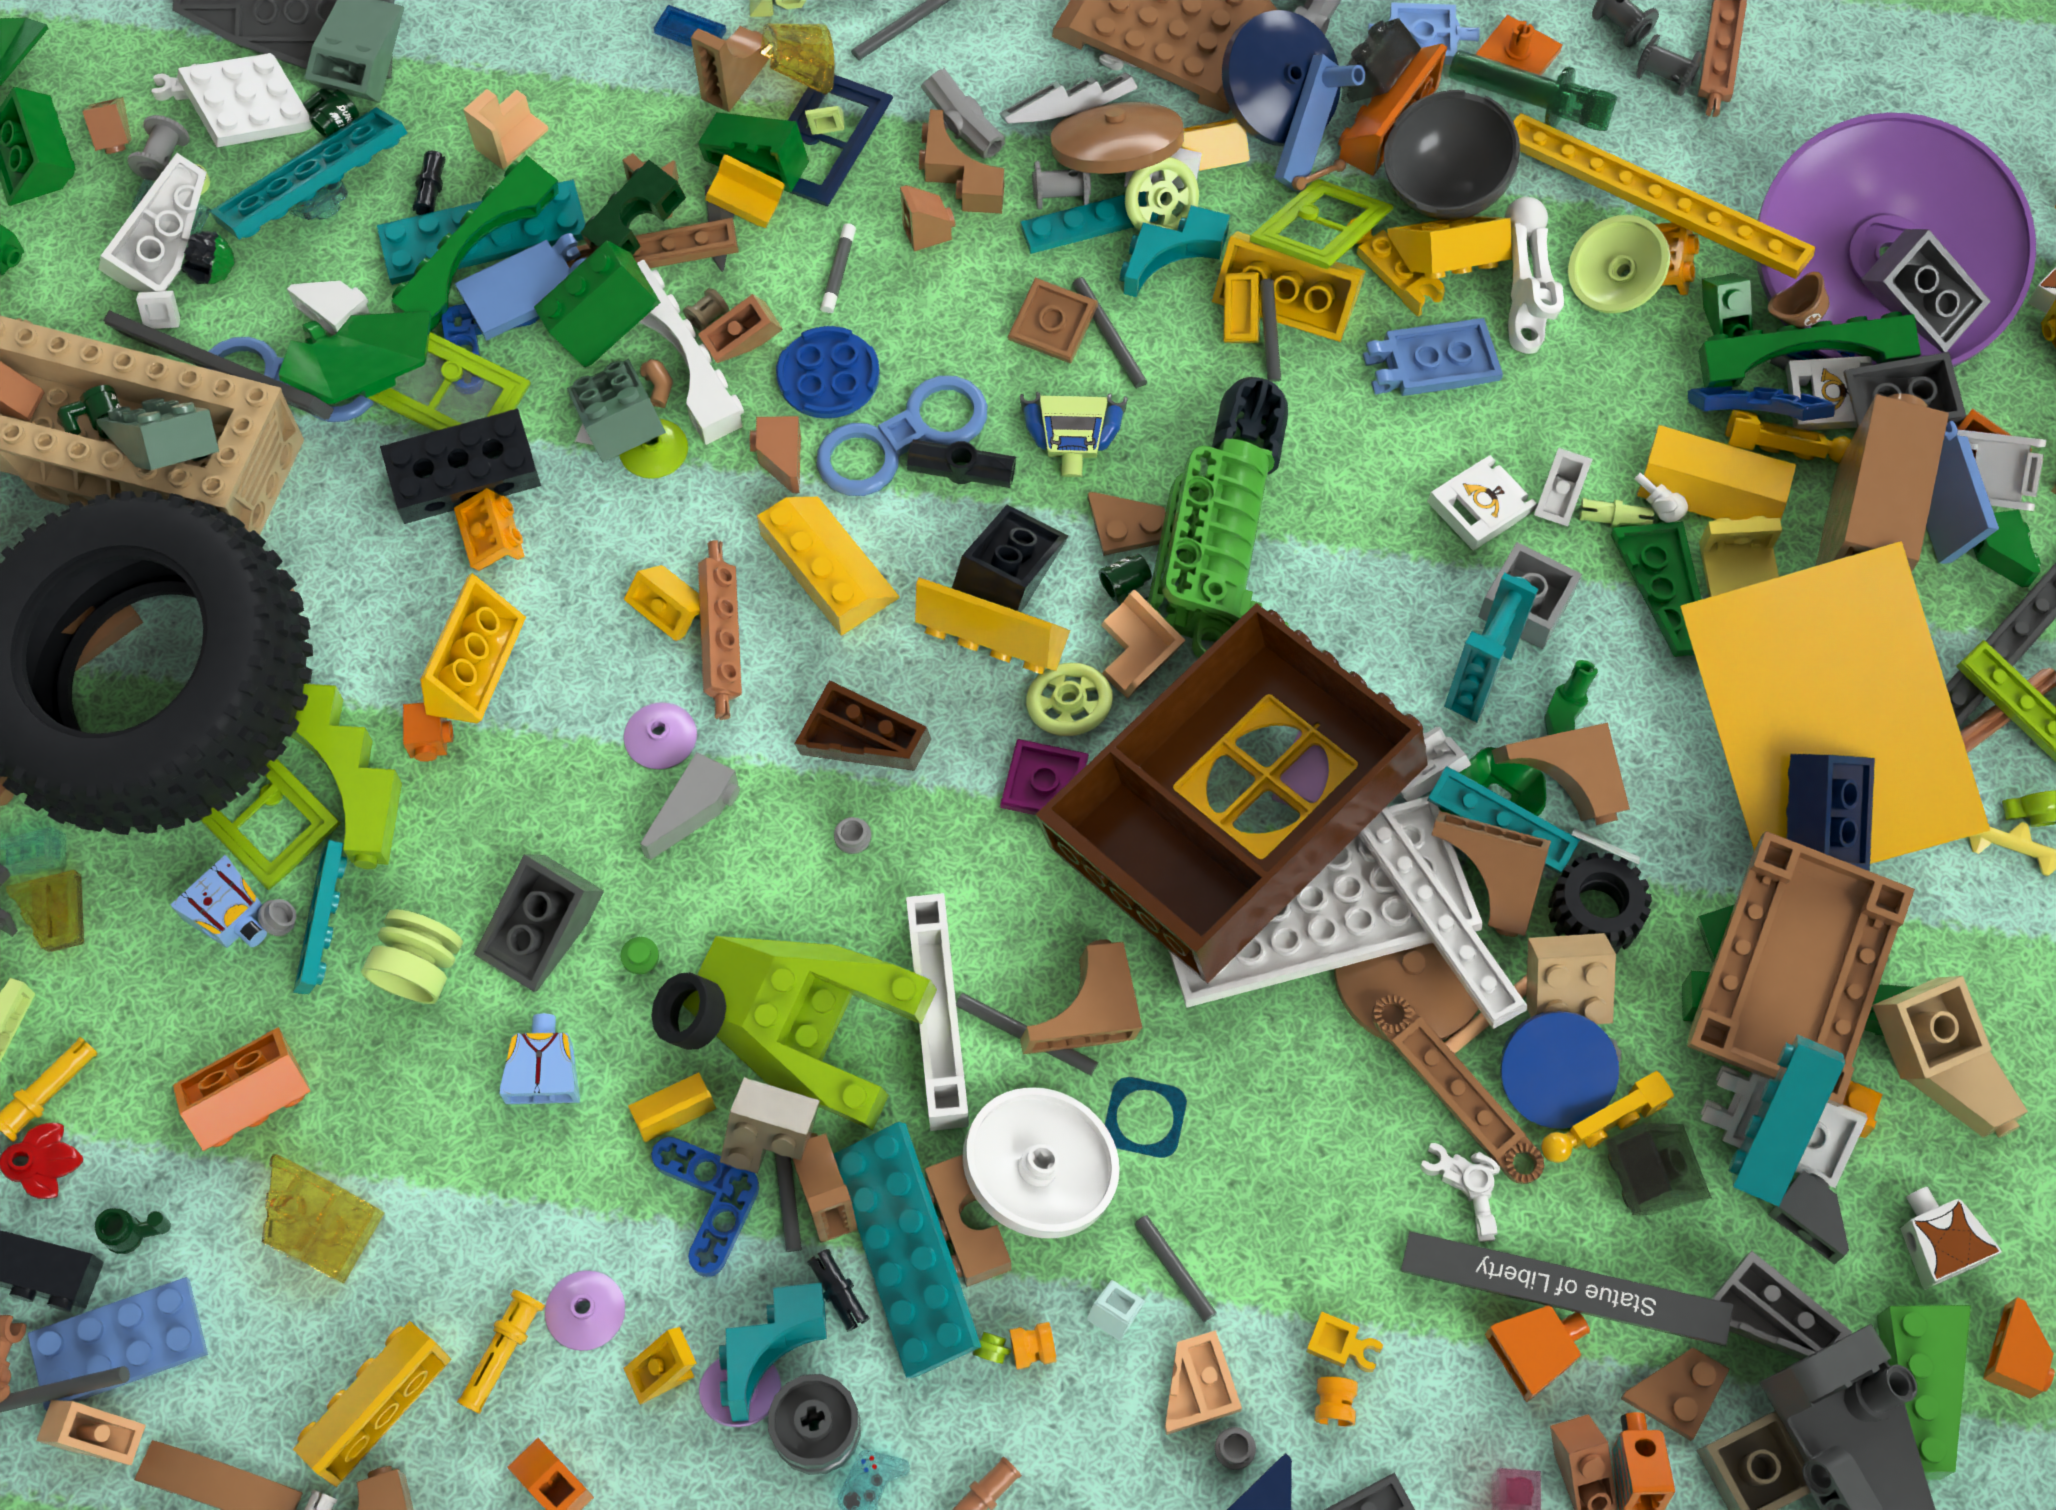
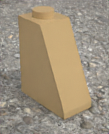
M1990 1051L1927 1079H1906L1982 1137L1995 1132L1998 1138L2013 1132L2020 1127L2017 1121L2028 1112Z

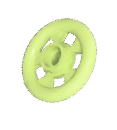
M1169 157L1153 166L1135 170L1128 181L1125 191L1127 215L1139 231L1143 222L1177 231L1181 217L1187 218L1191 205L1198 207L1199 187L1193 172L1186 164L1173 157ZM1161 170L1163 180L1152 184L1150 175ZM1177 176L1180 177L1184 184V187L1179 192L1172 183ZM1147 191L1146 206H1139V192ZM1164 192H1166L1167 199L1165 203L1162 204L1160 201V197ZM1178 201L1184 204V207L1176 217L1172 214V211L1177 206ZM1152 212L1163 215L1161 225L1150 222Z
M1062 663L1058 665L1056 671L1044 670L1043 675L1039 674L1032 681L1026 695V708L1032 721L1042 730L1058 736H1076L1093 730L1108 716L1113 702V692L1106 677L1097 669L1081 663ZM1066 677L1081 678V682L1078 684L1074 681H1066ZM1047 686L1055 688L1051 698L1042 696ZM1097 690L1098 700L1088 701L1086 692ZM1067 699H1073V701L1065 702ZM1050 708H1053L1060 716L1053 719L1045 713ZM1083 710L1086 711L1088 716L1080 720L1074 721L1071 717L1081 713Z

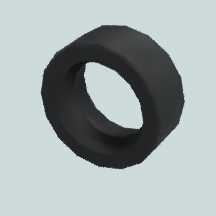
M691 972L679 973L669 978L659 989L655 997L651 1014L653 1029L660 1039L686 1050L700 1049L709 1044L721 1029L726 1013L725 996L718 984ZM698 991L700 999L698 1013L691 1025L680 1032L678 1017L682 1004L691 993Z

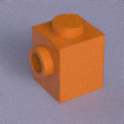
M424 703L403 704V745L410 758L428 762L435 760L437 756L447 755V743L453 742L454 739L451 720L447 721V718L426 715Z

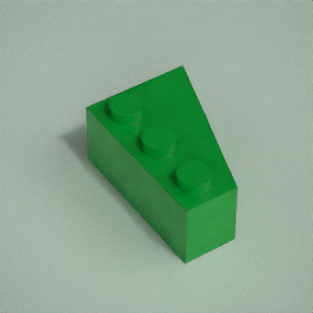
M716 112L698 142L704 161L719 167L723 156L728 155L785 184L784 191L790 193L809 163L796 121Z

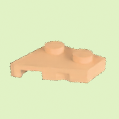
M1216 1330L1177 1342L1165 1422L1166 1435L1241 1412L1242 1407Z

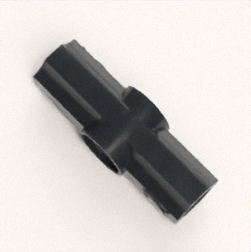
M913 439L910 444L907 461V471L947 477L957 484L977 482L1011 488L1016 466L1015 456L976 450L972 444L965 441L944 445ZM958 462H966V463H968V464H966V465H957L956 463H958Z

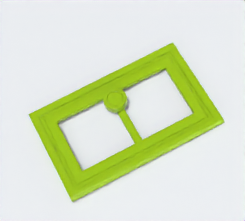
M1316 179L1251 234L1250 242L1328 269L1393 210V205L1324 180ZM1325 194L1366 210L1346 227L1318 217L1319 208L1313 205V203ZM1297 217L1341 231L1322 250L1279 235Z
M278 759L274 762L270 760L266 764L270 771L265 776L272 783L262 787L259 798L233 823L214 807L211 808L212 814L200 820L268 891L288 875L341 824ZM284 795L312 824L270 862L238 828L264 804L268 806L276 805L282 800Z

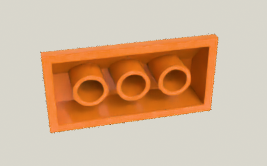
M1437 44L1409 50L1400 62L1396 60L1393 63L1384 84L1380 82L1376 86L1369 105H1362L1356 115L1352 128L1346 127L1338 141V145L1341 146L1339 159L1371 176L1375 175L1384 162L1385 142L1394 127L1396 119L1410 105L1423 97L1433 94L1439 87L1447 46Z

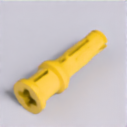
M79 1037L25 1091L21 1088L19 1091L14 1092V1099L0 1111V1132L14 1143L18 1139L17 1134L34 1117L40 1118L43 1115L42 1112L45 1110L43 1106L94 1056L98 1055L96 1050L83 1038Z
M515 1289L510 1294L513 1299L502 1319L496 1320L493 1325V1331L496 1333L478 1363L462 1395L457 1400V1403L478 1414L481 1413L487 1398L500 1378L517 1344L522 1345L523 1342H526L528 1338L526 1332L538 1311H543L545 1307L541 1302Z

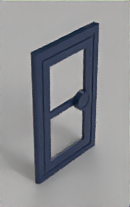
M819 69L788 121L797 122L805 144L815 145L822 141L843 150L822 185L799 178L791 193L828 207L891 103L893 96ZM827 92L868 107L848 142L822 133L813 135L810 127H807L808 121L805 111L817 109Z

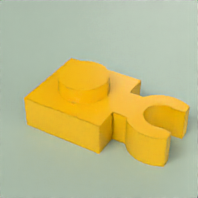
M1321 1311L1306 1352L1343 1368L1349 1357L1355 1361L1357 1367L1362 1371L1373 1372L1376 1364L1367 1361L1364 1358L1363 1352L1367 1349H1372L1380 1353L1383 1344L1373 1338H1367L1362 1341L1357 1339L1358 1326Z

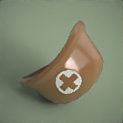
M1819 272L1805 274L1795 284L1771 298L1768 303L1769 312L1774 317L1783 320L1788 326L1794 325L1798 329H1804L1816 324L1824 317L1830 305L1829 296L1824 287L1823 276Z

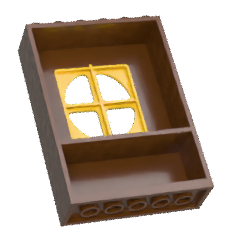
M1256 603L1035 815L1049 847L1208 984L1428 765L1423 726L1413 715H1404L1397 710L1391 699L1384 693L1379 692L1376 694L1368 688L1366 682L1359 674L1354 671L1348 673L1344 670L1330 652L1326 650L1321 652L1315 648L1308 636L1302 631L1296 630L1294 632L1290 629L1276 611L1272 609L1267 611ZM1289 726L1301 731V737L1268 767L1259 764L1236 745V741L1241 736L1264 727ZM1317 745L1327 755L1329 772L1321 797L1318 801L1309 803L1283 783L1280 778L1310 747ZM1221 756H1228L1251 774L1255 781L1224 812L1217 813L1209 805L1207 784L1216 760ZM1267 791L1276 794L1300 814V818L1296 822L1273 832L1246 833L1237 830L1233 826L1235 820Z

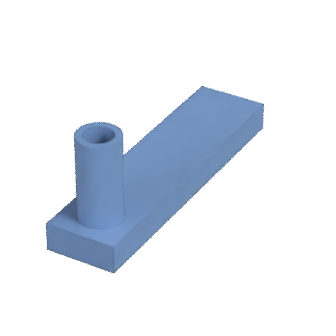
M1324 54L1313 55L1274 176L1276 180L1292 191H1303L1295 190L1292 186V181L1296 176L1306 177L1311 173L1338 87L1358 86L1364 82L1365 71L1361 65L1338 66Z

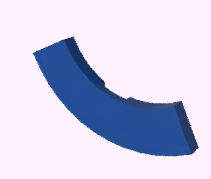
M1732 386L1688 390L1689 403L1702 411L1727 409L1759 410L1787 415L1801 421L1834 417L1835 404L1830 401L1802 393L1800 398L1795 395L1783 394V389L1754 387V391L1748 392L1746 390H1732Z

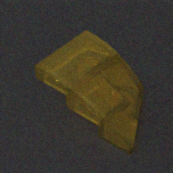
M767 23L763 27L760 54L771 58V69L825 95L833 89L834 48L830 31L826 25Z
M273 1154L269 1163L272 1170L270 1190L266 1193L265 1208L267 1210V1218L263 1223L262 1243L296 1262L305 1263L329 1278L344 1284L385 1212L310 1170L278 1154Z

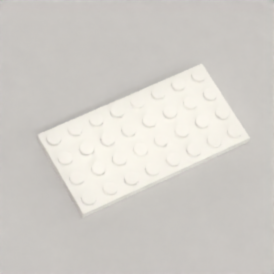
M1428 797L1388 807L1474 931L1482 930L1481 917L1453 844L1432 835L1435 820L1440 812L1438 806L1427 801ZM1357 835L1208 984L1170 951L1169 954L1186 1008L1433 942L1359 835Z

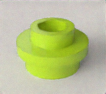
M983 1332L981 1339L979 1338L981 1348L974 1350L972 1354L1003 1364L1005 1355H1010L1012 1349L1004 1346L1005 1338Z

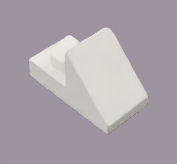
M1558 448L1534 515L1568 526L1592 458Z

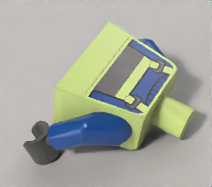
M1036 392V399L1032 401L1025 400L1024 394H1021L1020 403L1021 409L1024 412L1026 428L1036 445L1041 449L1047 450L1048 457H1062L1061 476L1082 477L1083 458H1097L1098 451L1107 449L1119 432L1128 401L1126 396H1124L1123 402L1115 403L1111 400V393L1107 397L1040 396V393Z

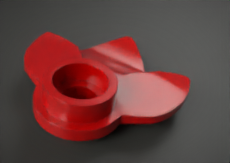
M45 1123L30 1129L22 1143L13 1144L2 1153L0 1169L7 1179L21 1182L28 1195L37 1199H52L58 1197L57 1178L76 1170L83 1163L84 1159L74 1147L61 1142L64 1133L63 1124ZM18 1156H25L29 1159L24 1166H16L13 1164V1161Z

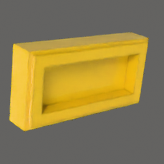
M1258 272L1227 273L1224 277V342L1259 343L1260 274Z

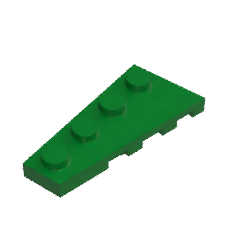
M1683 521L1613 528L1611 537L1673 656L1695 655L1680 606L1702 599Z

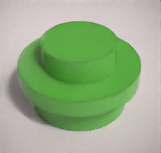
M635 937L625 943L620 957L627 971L640 975L646 974L655 968L659 961V951L656 944L649 938Z

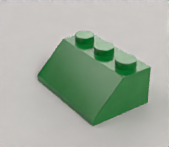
M18 87L12 88L0 106V182L8 206L63 189L76 170L51 95Z
M606 240L537 303L534 308L547 331L586 368L598 360L661 302L632 254Z

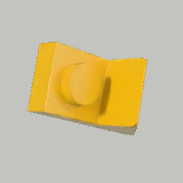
M677 1327L663 1333L623 1369L639 1404H643L694 1378L691 1368L697 1363L681 1328Z

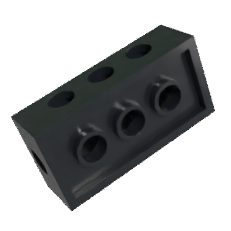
M518 408L380 446L397 510L404 524L453 511L454 507L486 488L501 496H507L541 486Z

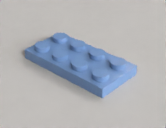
M187 1277L28 1333L39 1386L125 1366L129 1370L130 1378L126 1383L55 1399L60 1401L78 1402L208 1355L191 1283ZM51 1401L43 1402L44 1410H48Z

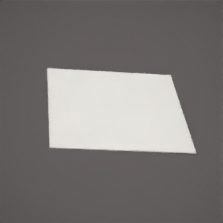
M1574 828L1572 835L1636 864L1640 863V857L1578 829Z

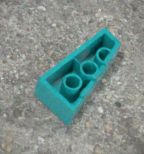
M1798 1034L1792 1045L1786 1042L1777 1061V1065L1781 1067L1775 1079L1770 1078L1761 1096L1763 1103L1757 1115H1752L1744 1134L1746 1137L1740 1149L1736 1150L1728 1169L1732 1173L1734 1188L1778 1207L1845 1065L1843 1053Z

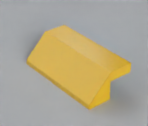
M1658 425L1649 452L1644 476L1656 487L1663 484L1672 493H1679L1684 496L1688 504L1687 511L1713 519L1747 520L1755 516H1764L1766 518H1780L1781 521L1796 464ZM1640 485L1637 496L1647 499L1651 494Z

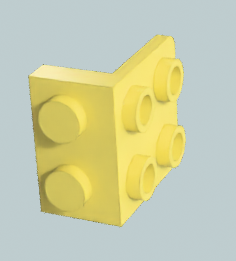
M1755 516L1747 520L1719 518L1708 522L1699 541L1709 597L1779 577L1773 547L1782 532L1780 518Z

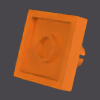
M1507 14L1473 56L1472 63L1528 93L1560 53L1563 44L1535 30L1531 24L1526 25V21H1519Z

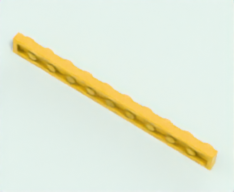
M1520 113L1513 121L1519 136L1520 152L1785 275L1797 279L1814 256L1815 247L1523 113Z

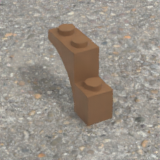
M930 109L929 123H923L922 143H926V150L920 149L919 170H925V182L956 183V199L962 200V211L1002 214L1005 187L1004 168L980 163L961 152L946 132L943 110Z

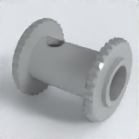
M152 115L145 118L143 128L149 134V138L143 152L132 153L127 160L129 167L135 174L143 179L153 181L158 179L168 165L175 146H185L189 143L190 139L187 130L181 124L160 115Z
M1036 161L1034 163V172H1032L1033 197L1036 199L1038 209H1042L1043 198L1082 196L1083 205L1089 204V195H1091L1090 173L1073 169L1041 171L1040 162Z

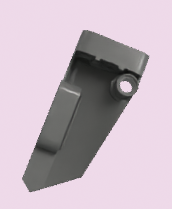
M1872 1324L1830 1344L1759 1383L1805 1462L1802 1469L1803 1478L1821 1510H1936L1905 1403L1912 1401L1916 1397L1917 1383L1912 1373L1904 1366L1898 1364L1889 1365L1887 1360L1892 1357Z

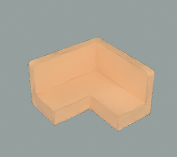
M486 89L463 109L475 149L503 170L548 131V126L530 113L526 96L518 90L514 91L499 104L497 96Z
M1136 590L1129 593L1124 602L1101 624L1125 649L1102 674L1126 698H1129L1185 642V639Z

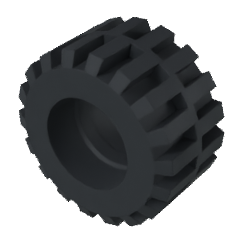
M1597 852L1589 853L1586 860L1582 856L1574 859L1572 865L1568 864L1561 876H1559L1548 903V908H1552L1548 915L1550 923L1557 921L1554 928L1557 936L1563 933L1566 936L1605 933L1617 954L1621 946L1625 950L1631 945L1649 917L1651 909L1648 907L1652 902L1651 894L1646 893L1649 884L1646 879L1640 880L1638 878L1641 871L1636 866L1630 869L1627 866L1629 861L1621 857L1620 861L1613 860L1614 854L1605 852L1603 858H1599ZM1597 890L1608 894L1616 902L1619 915L1613 918H1601L1591 914L1582 904L1580 893Z

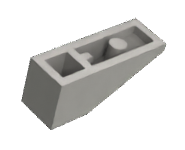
M696 752L640 843L644 857L652 860L720 815L726 805L732 806L740 791L735 770Z

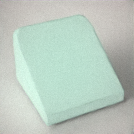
M1111 1280L1094 1302L1086 1320L1121 1341L1145 1303V1300Z

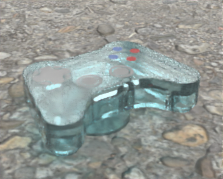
M341 180L334 184H327L317 190L316 195L312 199L298 202L290 207L288 212L307 220L315 217L319 220L329 218L340 210L339 202L348 196V191Z
M870 1450L861 1451L857 1455L838 1495L837 1502L841 1510H878L879 1501L888 1483L895 1479L904 1478L910 1473L909 1462L902 1458Z

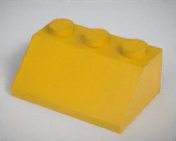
M1473 215L1458 220L1440 219L1387 229L1388 237L1411 272L1425 273L1426 279L1446 277V271H1451L1453 274L1472 272V266H1478L1479 269L1497 268L1499 261L1512 259L1511 218Z

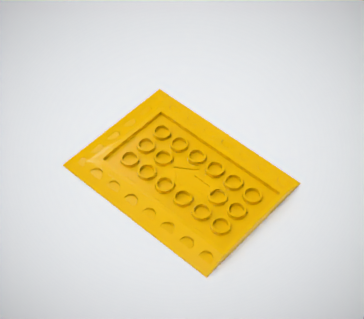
M1902 541L1680 606L1753 850H1755L1765 831L1787 839L1788 818L1786 808L1789 796L1788 769L1790 766V754L1875 758L1870 864L1990 831Z

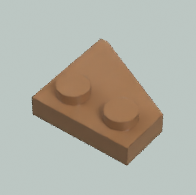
M1096 492L1088 493V502L1103 556L1159 545L1166 513L1164 507Z
M1693 1347L1623 1393L1621 1400L1692 1441L1730 1369Z

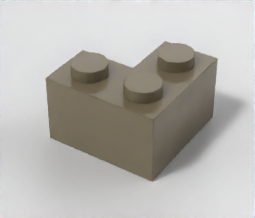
M744 1077L730 1110L720 1162L736 1169L758 1174L766 1150L781 1156L801 1160L815 1123L820 1100Z

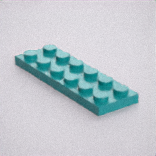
M375 107L212 209L210 213L220 226L239 240L251 237L266 222L285 216L290 207L298 202L312 199L316 195L317 190L327 184L339 182L344 177V173L354 167L367 164L371 161L374 154L382 149L394 147L399 143L400 138L408 133L401 121Z
M574 179L558 183L559 193L537 217L520 219L503 225L483 237L471 248L458 269L508 258L545 240L552 247L561 236L567 233H572L576 241L584 240L580 232L584 229L586 223ZM483 201L377 225L391 285L410 281L416 275L414 272L418 264L426 257L430 259L438 251L437 246L441 239L448 233L453 235L461 226L460 220L464 214L470 209L475 211Z
M896 1122L834 1153L833 1155L842 1180L851 1198L857 1228L906 1378L920 1376L981 1348L906 1123Z

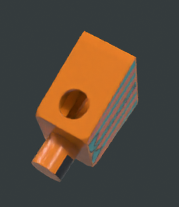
M1626 1413L1620 1417L1622 1432H1620L1612 1448L1618 1510H1665L1675 1493V1486L1664 1434L1660 1430L1647 1429L1644 1413Z

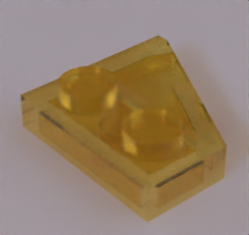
M76 870L6 886V892L17 903L22 911L20 915L25 923L33 929V936L42 949L47 952H53L84 944L82 877Z

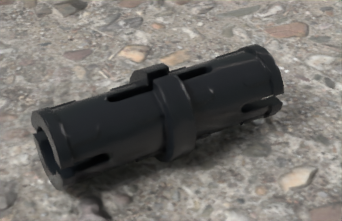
M431 150L425 152L421 173L416 177L415 186L417 187V193L413 204V211H416L417 215L435 211L436 198L443 187L441 175L446 159L438 151Z
M826 1249L818 1253L820 1259H816L813 1256L807 1263L811 1266L819 1282L822 1283V1287L825 1290L823 1296L826 1302H832L845 1325L846 1331L850 1332L858 1327L857 1323L861 1322V1324H864L870 1318L868 1314L866 1315L852 1291L854 1287L852 1281L849 1278L845 1279L831 1255L830 1249Z

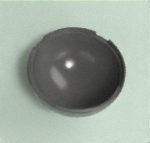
M1447 90L1433 93L1410 105L1394 122V127L1384 146L1385 172L1394 192L1414 211L1427 217L1441 220L1468 218L1488 209L1509 188L1519 163V136L1510 115L1493 99L1487 96L1481 97L1465 93V90Z

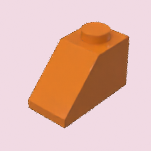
M2016 1297L2004 1306L1983 1379L2031 1399L2043 1391L2046 1392L2051 1386L2055 1370L2050 1368L2054 1353L2025 1300Z

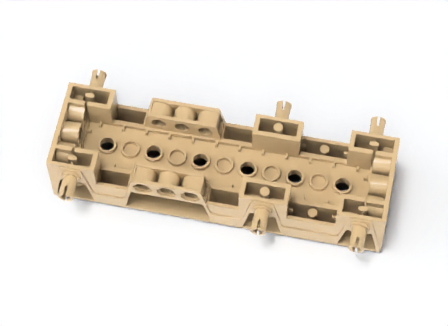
M0 316V361L42 388L45 392L30 421L0 413L1 472L19 476L39 498L68 506L77 501L86 506L89 500L95 499V496L101 494H108L110 499H115V494L122 493V491H134L137 497H142L143 491L161 493L164 500H168L171 493L183 496L185 500H190L193 504L198 500L212 505L219 512H224L230 517L234 516L245 524L244 528L249 532L255 530L259 535L261 534L304 442L301 431L280 387L35 325L25 319L23 321L21 318L15 320ZM99 385L113 387L121 407H130V410L143 408V401L155 398H164V402L178 400L179 404L193 402L195 407L209 409L220 452L209 454L200 461H193L191 459L154 470L138 468L111 439H104L99 436L98 431L92 427L87 414L78 416L77 423L81 433L75 435L65 432L57 411L62 406L80 401V397L84 392Z

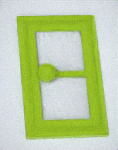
M430 332L426 364L396 377V386L370 396L368 399L433 431L516 409L531 382Z

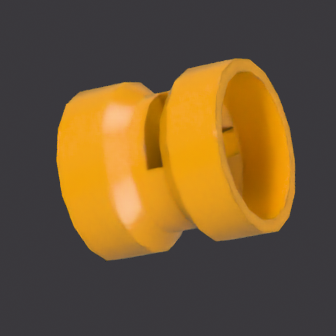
M1049 1322L1037 1324L1034 1330H1025L1022 1327L1009 1329L1017 1370L1029 1368L1032 1363L1039 1360L1044 1365L1057 1362Z
M1342 1377L1318 1378L1316 1392L1320 1396V1404L1315 1407L1314 1421L1328 1425V1418L1338 1419V1426H1354L1356 1411L1352 1407V1402L1357 1396L1358 1382Z

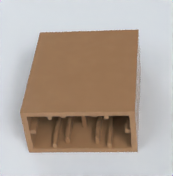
M1894 394L1888 397L1875 395L1837 466L1815 566L1902 541L1912 573L1920 559L1949 416L1948 412L1929 408L1921 398L1910 394Z

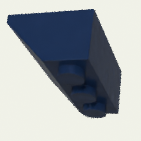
M1790 754V766L1788 769L1789 796L1786 808L1788 818L1787 839L1870 871L1875 758Z

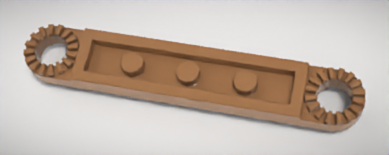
M1395 994L1380 998L1372 1010V1021L1379 1032L1489 1157L1500 1166V1169L1509 1179L1519 1184H1528V1182L1531 1183L1538 1179L1543 1173L1545 1166L1544 1157H1542L1540 1150L1526 1137V1134L1427 1022L1409 1005L1408 1001L1402 996L1400 997ZM1384 1006H1397L1402 1012V1021L1395 1025L1385 1023L1381 1015ZM1525 1153L1532 1158L1534 1168L1530 1174L1524 1175L1516 1172L1513 1164V1158L1516 1154Z

